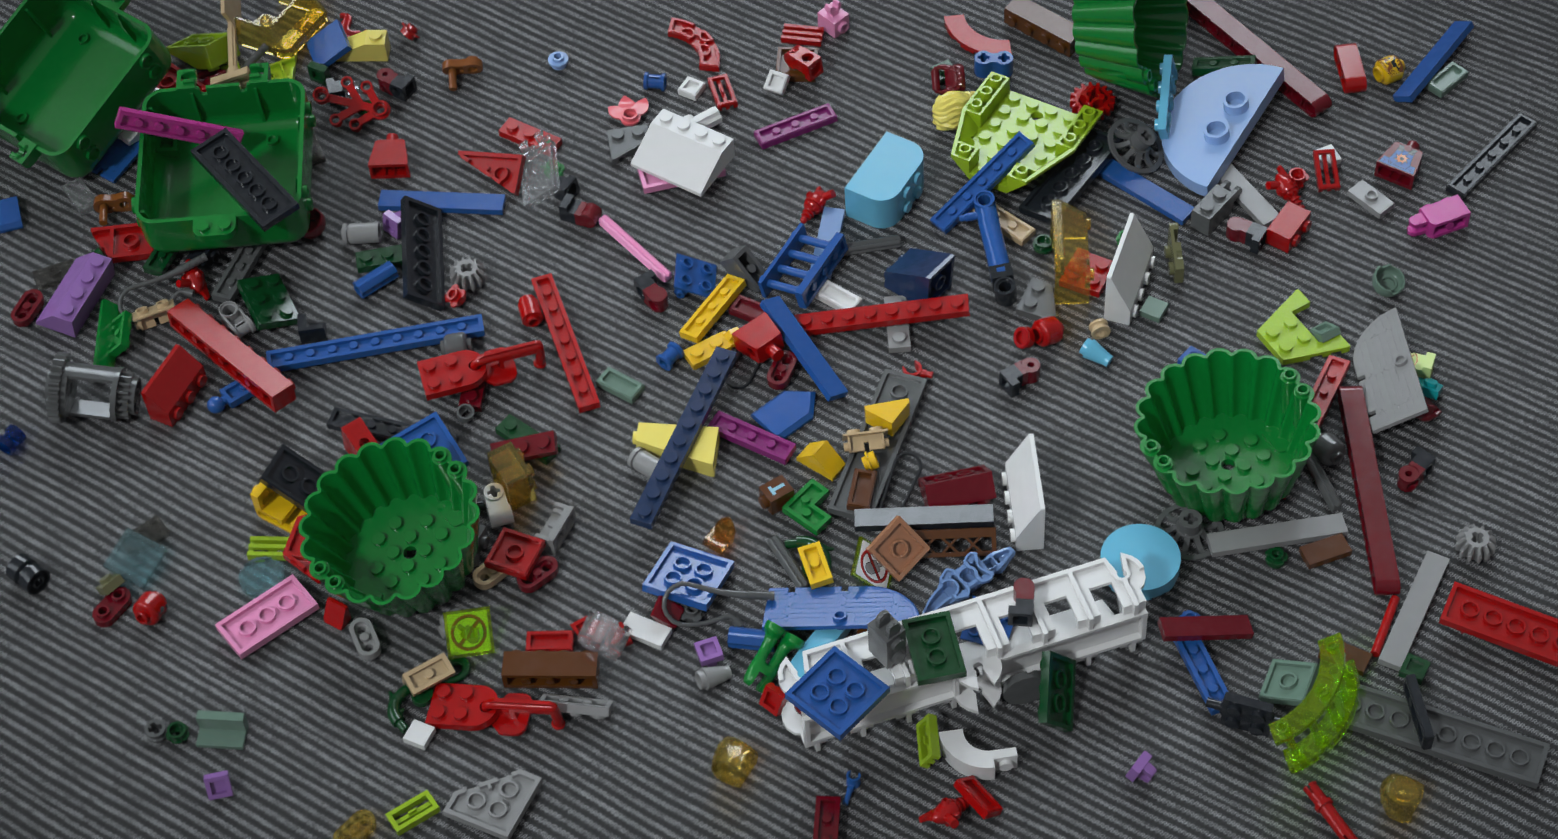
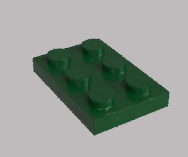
M279 274L239 279L237 281L239 292L258 331L297 324L298 312Z
M950 611L902 620V626L906 629V643L918 686L967 677Z
M1042 651L1038 723L1063 732H1073L1076 660L1053 651Z

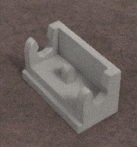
M560 502L554 503L553 507L555 508L552 510L551 516L541 532L534 535V537L545 540L546 546L544 550L553 554L557 553L577 520L574 506H568Z

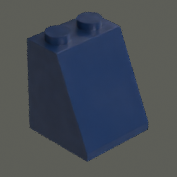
M910 248L905 254H901L892 266L887 267L884 272V287L900 296L906 297L909 301L941 297L952 287L955 255Z

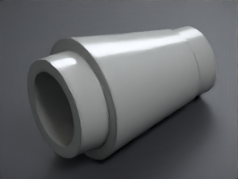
M729 665L701 667L699 671L695 672L696 683L700 690H709L732 678Z

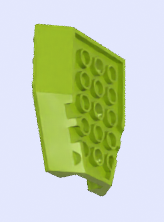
M991 71L962 108L951 151V158L970 180L1020 131L1035 144V147L1019 163L1017 162L1011 171L993 188L1008 193L1028 184L1073 154L1103 115V111L1084 105L1078 114L1011 91L1010 78Z

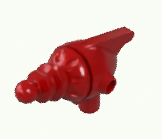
M1279 165L1275 181H1267L1265 184L1266 189L1276 190L1277 195L1283 200L1291 201V203L1305 208L1302 205L1303 201L1300 200L1301 196H1298L1299 188L1296 180L1290 178L1284 168Z
M819 186L815 192H807L800 219L801 223L805 224L814 215L823 213L826 201L836 197L835 191L832 189L825 192Z
M197 266L186 271L181 279L176 281L178 288L194 289L196 294L202 295L206 301L209 300L210 295L205 282V276L203 271L198 269Z
M964 797L956 799L943 798L934 809L919 816V822L933 821L937 824H945V826H950L953 829L957 828L959 825L958 819L962 812L969 807V803Z

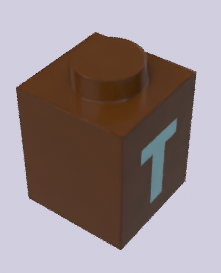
M781 474L759 487L760 497H758V501L763 509H767L771 515H774L781 511L782 507L794 496V489Z

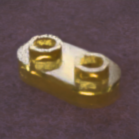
M369 810L355 812L334 832L333 839H366L375 830L377 825L374 814ZM368 823L367 826L361 827L362 824Z

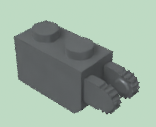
M1228 180L1222 182L1221 185L1216 184L1192 209L1190 227L1209 236L1231 213L1233 203L1240 196L1242 188L1236 186L1232 191H1229L1231 182Z

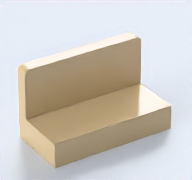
M443 652L402 674V682L404 685H407L413 697L452 677L456 672Z

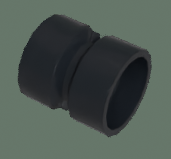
M26 553L16 555L6 568V576L20 585L30 595L41 592L50 580V572Z

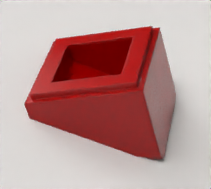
M328 597L323 617L324 622L338 630H343L351 620L348 605Z

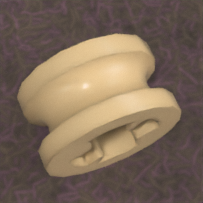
M1096 319L1089 324V330L1094 339H1103L1111 332L1106 319Z

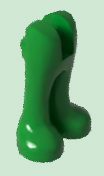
M767 620L764 625V640L743 679V682L750 686L758 673H763L756 687V691L763 693L766 684L774 681L780 664L789 652L801 649L805 644L802 639L789 632H785L784 628L770 620ZM781 638L780 643L773 657L771 658L769 663H766V660L771 650L777 643L778 639Z

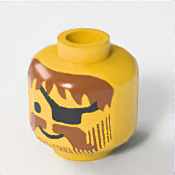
M1395 55L1386 56L1375 62L1373 76L1377 82L1389 85L1403 78L1405 64L1402 59Z

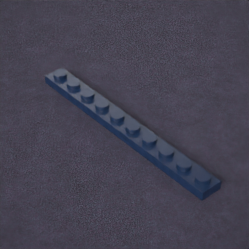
M716 346L630 517V524L652 530L737 359V352Z

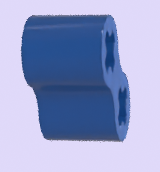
M979 51L974 56V73L979 78H987L991 71L1010 77L1013 74V55L1008 51H1000L998 53Z

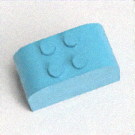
M886 131L845 187L846 216L875 228H888L896 225L905 213H909L912 203L915 199H919L924 186L923 151L920 146Z

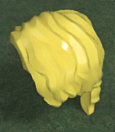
M947 91L943 95H938L932 107L933 124L936 125V129L941 131L957 130L962 108L975 91Z

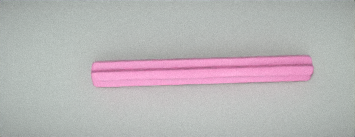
M603 215L599 218V225L649 270L652 269L662 282L666 283L668 280H671L672 273L608 215Z

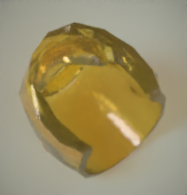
M727 736L719 742L715 749L711 765L712 773L721 782L740 788L756 765L758 752L744 741L736 737Z
M1397 773L1390 774L1380 785V803L1384 812L1389 818L1397 822L1411 823L1412 816L1424 797L1425 786L1408 776Z

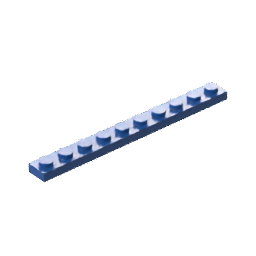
M482 314L266 351V358L268 364L273 368H278L281 372L440 344L444 336L451 333L464 332L467 338L485 336Z

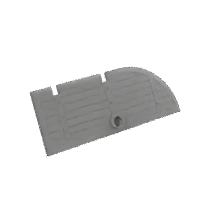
M1395 307L1379 316L1364 330L1357 341L1353 354V365L1357 379L1366 378L1359 382V386L1363 387L1368 415L1376 413V415L1369 418L1374 434L1429 412L1399 313Z

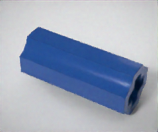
M387 261L352 283L354 290L361 299L365 298L399 277L398 271L390 261Z
M730 626L727 640L728 647L759 650L765 637V631H762V629ZM777 643L775 644V646L773 647V649L771 650V652H775V651H776V645H777Z

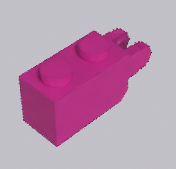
M1458 194L1446 197L1441 201L1424 205L1419 209L1418 214L1410 217L1407 234L1411 237L1426 234L1427 237L1433 239L1468 227L1471 212Z

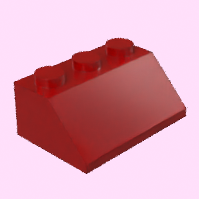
M178 344L173 347L141 391L150 419L171 427L182 418L184 411L194 401L196 394L205 386L208 379L203 365Z

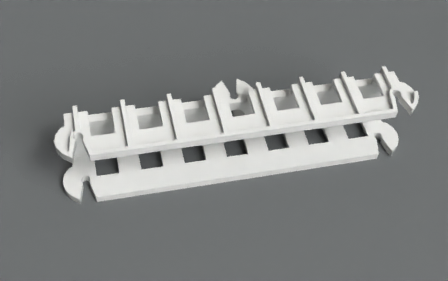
M1120 552L1124 578L1118 577L1117 571L1104 557L1033 579L1035 592L1032 627H1013L1009 640L999 619L1008 617L1009 605H1016L1013 599V586L914 616L919 617L950 611L955 633L976 627L983 645L969 641L959 644L967 677L918 686L906 643V656L900 664H894L889 669L884 667L870 672L890 687V693L850 733L860 732L861 737H865L866 729L894 718L897 720L905 717L907 723L912 722V715L919 713V710L938 704L950 703L953 709L957 708L958 703L967 711L978 714L976 693L973 690L979 691V688L982 690L983 696L995 709L1001 698L1002 686L1008 678L1023 671H1027V674L1033 673L1032 670L1041 671L1042 651L1056 652L1076 660V663L1084 660L1086 666L1091 665V658L1098 656L1099 653L1118 647L1120 649L1129 647L1130 652L1135 651L1136 644L1146 639L1148 612L1146 610V599L1141 591L1146 580L1143 564L1135 557ZM1112 585L1117 595L1119 614L1114 615L1102 599L1094 601L1090 591ZM1067 599L1071 609L1049 615L1045 605ZM868 631L802 651L804 674L834 646L862 667H864L862 662L876 658L869 651ZM787 657L782 661L778 670L779 686L784 693L801 678ZM974 667H976L979 672L978 677L976 674V670H974ZM787 700L781 713L783 726L792 734L801 736L805 748L814 746L816 752L821 751L820 744L827 742L828 739L835 736L802 711V716L798 714L794 709V705Z

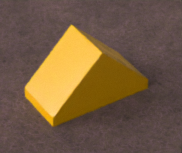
M909 398L864 406L865 422L873 427L882 426V429H888V435L893 437L910 415Z
M827 440L809 443L796 457V461L831 481H834L846 464Z

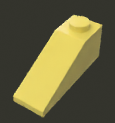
M365 30L347 37L352 50L335 62L388 61L391 46L387 30Z

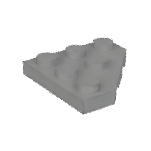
M519 769L511 772L509 776L500 779L496 777L478 783L479 786L454 791L443 810L444 816L500 839H510L542 785V778Z

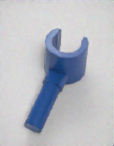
M851 770L846 773L847 791L842 803L845 806H848L854 789L860 786V773L856 779H851Z

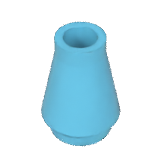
M1088 338L1079 351L1083 358L1108 367L1114 358L1095 339L1091 340Z

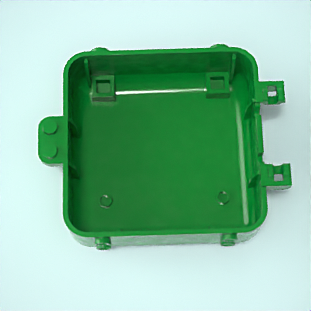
M23 0L1 28L0 138L19 148L17 153L13 151L10 153V159L25 168H31L37 160H40L68 177H85L94 170L123 132V129H118L114 126L119 107L139 110L145 98L159 85L171 67V55L167 47L146 23L124 12L131 0Z
M269 62L250 64L251 74H249V82L246 83L247 88L241 89L239 82L206 85L207 92H202L199 86H197L196 68L177 70L176 88L159 89L150 93L145 98L142 104V111L242 129L244 136L241 144L298 202L300 209L264 232L192 156L190 150L200 144L140 133L135 197L131 199L133 214H136L138 226L141 227L147 243L153 249L163 253L291 243L305 236L310 226V211H313L311 180L313 127H316L315 114L312 115L311 101H308L305 89L299 81L289 78L271 80Z

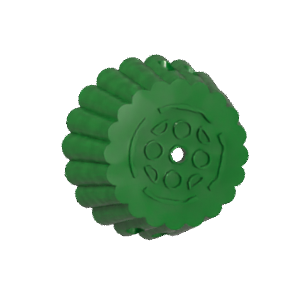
M1073 0L1072 20L1074 24L1072 32L1075 39V51L1079 55L1080 66L1084 68L1086 75L1160 99L1158 81H1162V75H1160L1159 66L1160 63H1163L1164 55H1173L1177 72L1183 64V50L1187 43L1186 27L1189 18L1186 5L1187 0Z
M1215 348L1210 350L1206 356L1201 353H1192L1185 356L1181 364L1174 363L1165 366L1161 371V378L1153 379L1146 384L1145 393L1147 397L1141 398L1137 402L1136 411L1140 418L1134 423L1135 433L1141 441L1140 450L1153 467L1165 491L1171 495L1176 505L1196 510L1201 516L1206 515L1213 522H1219L1225 518L1227 521L1236 523L1243 520L1244 517L1258 518L1264 510L1275 509L1280 500L1290 494L1320 436V428L1317 423L1321 417V409L1316 403L1312 402L1315 394L1313 388L1306 383H1299L1301 377L1296 369L1281 367L1280 361L1271 355L1257 357L1256 353L1249 349H1238L1231 353L1224 348ZM1224 463L1226 465L1235 466L1231 470L1222 468L1224 466Z
M392 437L387 439L382 446L378 443L370 442L361 446L357 455L346 454L341 456L335 464V470L327 471L317 480L318 491L311 493L306 498L304 508L308 514L301 519L298 526L299 533L305 538L300 546V553L302 557L311 562L309 565L311 576L324 582L329 593L348 599L355 604L386 616L396 613L402 617H409L415 614L416 611L428 613L434 608L435 604L447 603L452 596V592L463 588L465 576L469 575L474 569V556L478 551L480 510L477 505V486L473 481L468 480L466 465L461 461H452L451 453L447 448L440 446L431 449L429 442L422 438L406 443L400 437ZM416 550V555L413 558H406L407 551Z

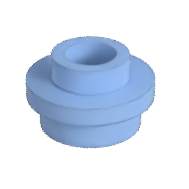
M561 51L553 52L548 57L549 65L555 70L564 69L569 61L568 55Z

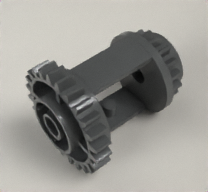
M57 352L55 359L53 358V365H51L45 383V403L47 405L46 410H48V421L61 424L65 421L66 416L70 415L106 419L114 422H119L120 419H131V415L138 413L140 406L141 378H137L135 372L126 371L125 367L76 363L73 361L71 353ZM78 380H85L90 384L97 382L111 383L110 403L75 399Z

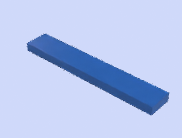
M1472 21L1453 22L1393 95L1395 102H1413L1474 28Z
M1019 131L930 219L931 223L946 235L960 221V215L969 213L974 208V195L981 190L991 191L1011 171L1017 162L1019 163L1035 147V144Z
M1113 159L1098 174L1101 178L1180 225H1183L1191 217L1193 206L1141 175L1127 170Z
M381 190L378 209L381 211H401L400 200L404 196H408L440 208L442 213L503 215L506 196L505 194Z
M776 296L762 300L759 306L768 314L779 329L782 338L827 401L846 397L848 390L781 297Z

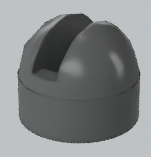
M470 404L458 406L456 412L458 420L462 423L472 421L474 418V408Z

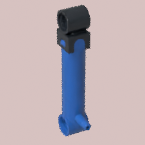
M981 190L973 197L975 212L960 215L959 220L960 222L978 221L993 291L995 292V300L1001 306H1011L1017 300L1016 283L1008 258L995 204V196L988 190Z

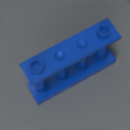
M800 223L791 233L790 238L765 273L759 278L758 285L762 297L767 298L772 289L794 294L798 306L807 309L848 250L844 234L836 232L830 241L807 236L804 224ZM804 244L824 249L819 256L804 253L800 250ZM793 259L814 264L808 271L789 266ZM783 274L801 278L803 281L800 285L794 286L779 282V279Z

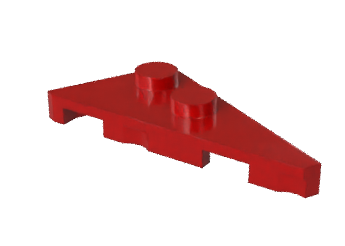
M458 150V155L463 160L514 195L519 196L526 160L524 155Z

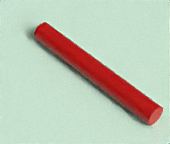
M1392 595L1370 652L1373 654V657H1379L1400 601V598L1396 595Z

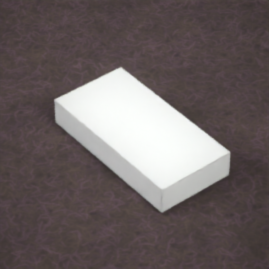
M826 280L815 296L817 300L836 310L860 307L863 303L861 297L829 280Z
M633 612L629 613L623 623L631 639L661 651L672 634V628Z

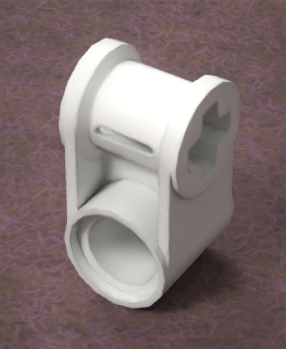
M499 483L488 484L484 488V497L492 529L514 523L513 513L507 501L504 488Z

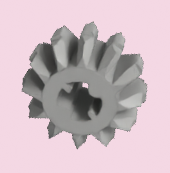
M472 256L469 259L462 257L460 262L455 261L454 266L450 267L451 283L453 285L458 284L459 288L464 289L466 292L468 289L474 292L476 287L482 288V283L486 282V268L484 264H481L479 259L474 260Z
M1475 524L1471 528L1465 526L1456 538L1455 547L1456 551L1460 552V558L1467 557L1468 563L1472 560H1475L1477 564L1481 560L1487 562L1496 550L1497 541L1496 537L1492 536V530L1485 531L1484 525L1480 528H1477Z

